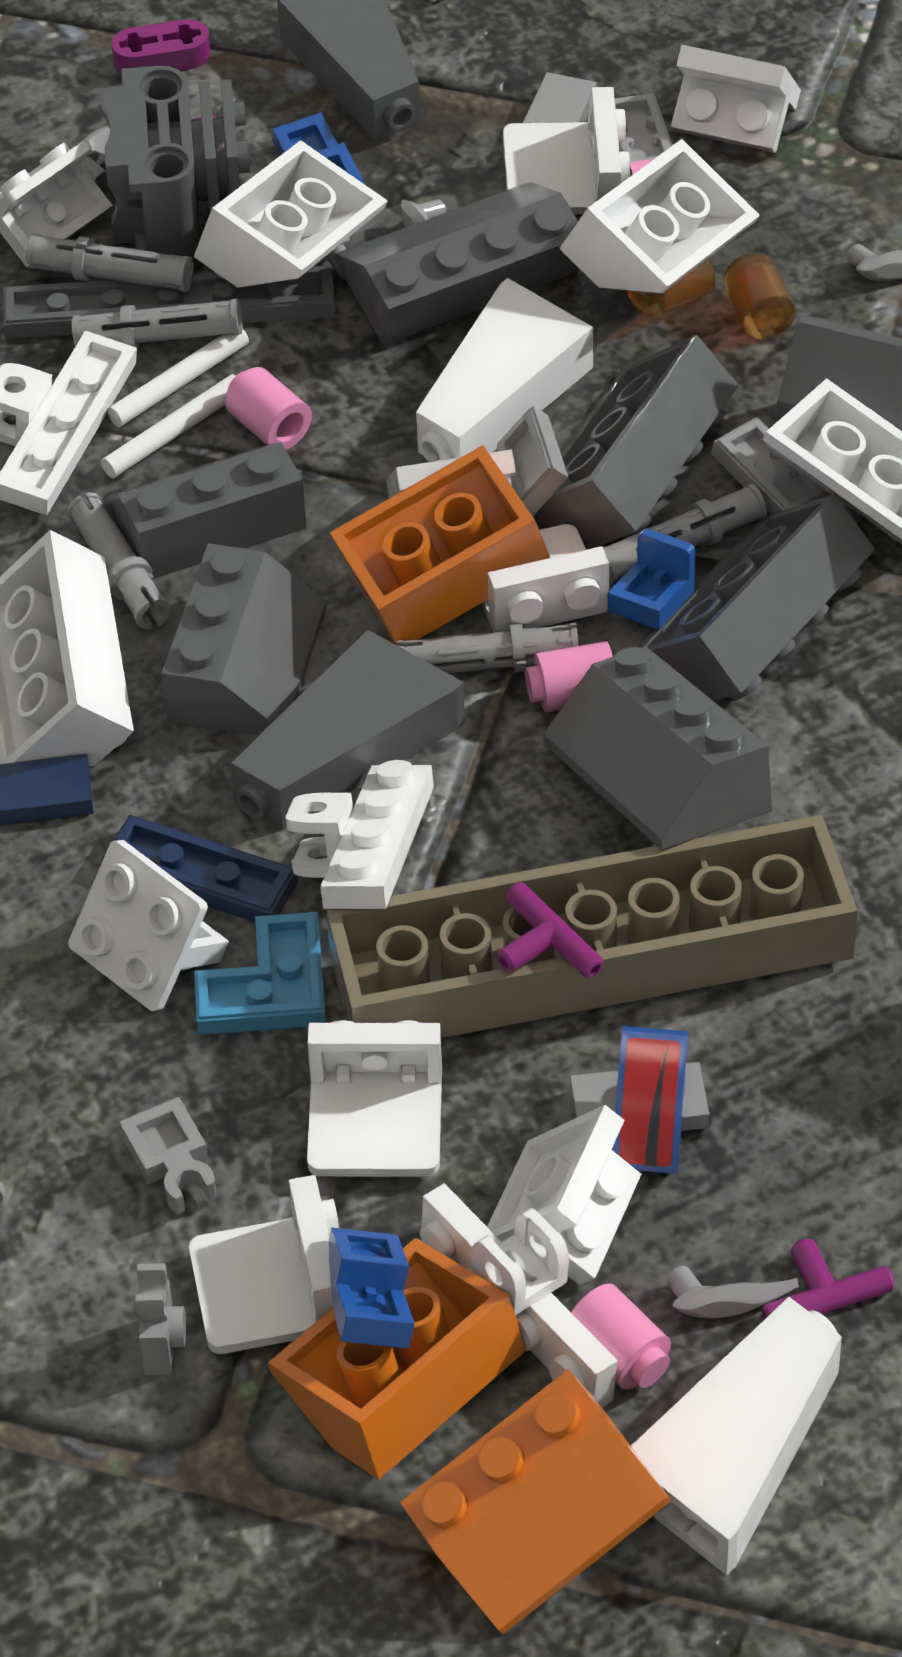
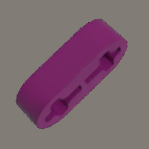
M192 19L132 27L120 31L112 39L114 68L121 75L122 68L170 66L179 71L190 70L204 65L209 60L211 54L208 28L200 21Z

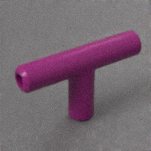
M516 883L510 887L506 894V902L533 929L498 951V961L506 971L514 972L551 947H554L585 978H592L600 973L604 964L603 958L525 883Z
M801 1239L791 1248L790 1253L809 1290L789 1297L807 1311L814 1310L825 1314L892 1292L894 1289L893 1275L890 1269L885 1266L835 1281L814 1240ZM788 1297L764 1304L761 1310L763 1320Z

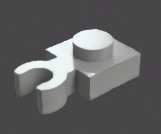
M179 1097L119 1121L121 1137L147 1184L164 1178L166 1200L169 1207L175 1213L180 1214L185 1211L181 1190L186 1186H199L203 1189L209 1201L216 1198L214 1173L203 1162L208 1160L206 1143Z
M165 1263L137 1264L139 1294H136L135 1303L137 1317L140 1319L139 1342L145 1375H172L173 1348H184L186 1343L185 1307L173 1306L169 1279L167 1280Z

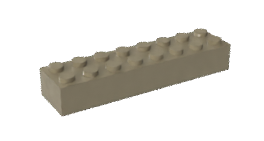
M823 815L696 838L663 850L658 846L394 895L390 897L386 909H326L330 959L346 1020L354 1023H397L405 1020L417 1021L419 1023H440L441 1038L854 959L858 913ZM516 883H525L604 960L600 973L595 977L585 978L554 947H551L516 971H506L498 961V951L533 929L506 902V894L511 886Z

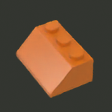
M484 445L329 532L371 609L392 642L397 646V641L420 639L488 600V572L550 558L535 519Z
M414 1238L403 1248L409 1265L403 1291L415 1323L409 1349L342 1342L337 1329L333 1307L268 1362L271 1373L331 1448L378 1480L526 1351L510 1295L417 1238Z
M567 1369L400 1503L439 1559L498 1631L505 1634L672 1500L594 1396Z

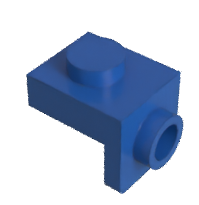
M648 528L644 529L638 535L637 562L608 592L607 611L636 623L660 630L694 593L695 547L691 543Z

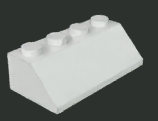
M49 530L0 576V764L87 754L90 767L98 764L114 748L123 744L127 737L134 732L105 557Z

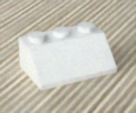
M681 139L588 207L559 249L599 288L664 293L752 225L760 215Z
M300 140L212 208L194 257L237 288L298 279L385 208L387 200Z
M826 378L767 430L762 440L774 454L794 467L799 473L811 479L830 494H836L844 505L853 509L888 534L893 540L902 544V431Z

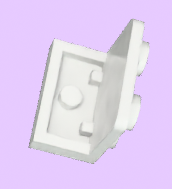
M592 87L588 122L512 123L505 126L503 130V149L507 190L531 182L561 192L573 214H584L588 207L630 177L629 152H619V142H624L626 135L625 110L615 109L613 87Z
M570 524L539 530L550 555L549 559L488 572V600L483 602L482 605L493 633L510 630V625L522 624L523 629L541 628L608 612L609 561L603 547L586 550L577 528Z
M338 1020L331 1023H309L308 1054L311 1078L307 1151L309 1171L316 1176L429 1177L436 1174L440 1168L442 1055L440 1023H419L411 1020L397 1023H354L347 1020Z
M316 1175L289 1180L293 1218L202 1234L190 1241L189 1251L207 1344L212 1352L225 1354L294 1341L333 1308L329 1266V1236L331 1227L339 1228L334 1200L321 1201Z

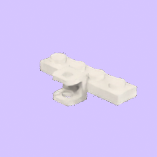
M85 331L53 385L52 374L14 363L0 366V441L15 446L0 471V500L46 516L48 515L106 416L107 409L113 404L136 364V347ZM11 383H17L25 389L18 393H11L6 391L4 387ZM10 415H15L16 425H10L4 419Z
M391 760L380 765H371L354 808L351 793H309L299 795L293 799L285 817L287 830L303 834H324L323 837H313L300 841L295 857L291 861L295 875L324 878L320 886L323 909L387 908L434 788L432 766L412 765L404 760ZM321 811L319 813L309 814L310 812ZM320 856H327L326 858L314 859Z
M445 1183L423 1196L422 1226L420 1229L422 1242L510 1295L525 1350H531L548 1368L552 1380H555L569 1369L594 1396L601 1407L613 1401L618 1361L551 1293L567 1283L569 1254L562 1236L535 1209L530 1208L516 1218L514 1235L501 1242Z

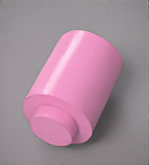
M254 367L236 375L228 386L225 399L227 411L266 445L281 442L285 450L296 445L308 431L312 420L311 408L266 369Z
M604 641L535 653L534 666L525 667V680L531 703L541 702L545 713L560 711L593 663L613 657L608 642Z
M608 1283L598 1286L584 1296L572 1310L573 1316L618 1361L615 1382L622 1389L629 1390L637 1386L641 1388L649 1387L667 1370L670 1363V1358L667 1355L671 1348V1340L615 1285Z

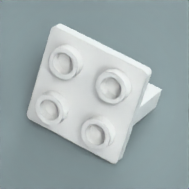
M87 140L82 141L72 149L65 142L45 155L39 161L41 165L28 174L26 170H22L0 187V233L26 268L29 265L26 263V250L32 234H41L42 236L67 240L105 214L113 206L80 163L93 149Z
M117 840L112 841L108 847L70 936L68 945L71 950L147 1009L157 1011L165 1007L180 970L220 963L229 941L202 921L208 908L207 903L127 842Z

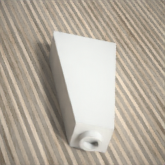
M507 278L504 280L416 411L418 453L423 455L427 461L433 462L462 457L484 445L488 453L493 452L497 449V443L529 408L535 406L542 411L593 368V327L511 279Z
M790 1297L779 1305L631 1445L672 1500L653 1517L726 1576L738 1564L839 1372L842 1336L837 1333L833 1324L824 1315L814 1310L807 1311Z

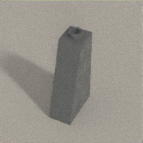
M277 0L281 41L375 142L421 122L419 80L385 0Z
M367 629L231 762L235 803L249 816L256 819L262 818L281 830L286 829L285 817L295 797L309 793H348L364 784L371 765H380L391 760H406L458 730L465 723L464 682Z

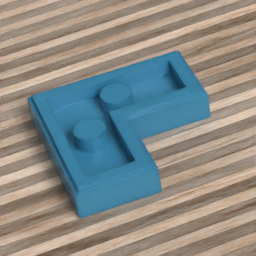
M318 912L255 916L258 966L194 971L198 1035L309 1027V1023H326Z

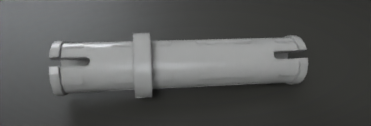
M32 234L26 250V263L29 264V269L64 272L72 274L75 280L88 281L91 277L104 278L133 284L164 287L181 292H187L193 280L194 263L192 262V257L96 244L95 240L89 237L80 236L76 241Z
M237 298L230 301L183 304L137 310L134 305L121 306L120 312L85 316L73 315L72 335L75 347L83 333L88 331L139 349L140 343L190 339L232 333L242 334L243 318L241 305ZM202 320V321H193V322L173 323V322H182V321Z
M751 483L741 490L712 502L702 499L692 503L691 511L648 529L691 543L694 547L702 543L712 546L722 542L723 534L766 517L767 508L760 490ZM722 514H725V515H726V516H724V517H722V518H718V519H716V520H714V521H711V522H709L708 524L703 525V526H701V527H699V528H696V529H694V530H691V529H690V528H692V527H694V526L696 527V526H698V525H700V524H703V523H705L706 521L711 520V519H713V518H715V517H718V516H720V515H722ZM641 532L610 546L603 547L609 561L610 584L622 578L637 562L638 535Z
M91 492L85 493L86 499L93 508L92 510L88 509L80 495L77 496L70 503L67 514L82 534L90 549L105 557L111 593L116 598L125 602L140 628L146 630L153 629L152 623L145 614L146 611L151 614L158 627L161 626L170 616L171 607L153 582L152 568L145 559L136 556L105 508L99 495Z
M576 623L526 629L522 628V624L510 625V630L494 633L397 641L398 646L446 673L514 667V672L525 671L527 665H534L535 653L579 646Z

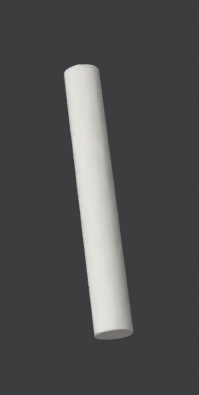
M243 329L242 334L220 335L107 409L110 420L117 427L128 423L248 345L249 338Z
M229 375L101 459V466L110 478H116L225 406L228 386L235 375Z

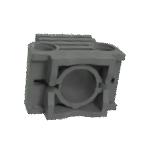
M170 66L122 68L123 88L101 89L102 113L110 128V135L105 145L107 182L109 189L116 199V208L112 215L114 244L136 243V250L183 257L188 256L197 249L201 239L198 201H209V213H211L212 208L220 202L219 200L225 199L240 187L239 174L250 173L248 140H237L235 126L246 125L244 101L233 102L231 80H220L223 117L213 118L210 82H199L202 118L191 119L188 82L185 75L178 69Z

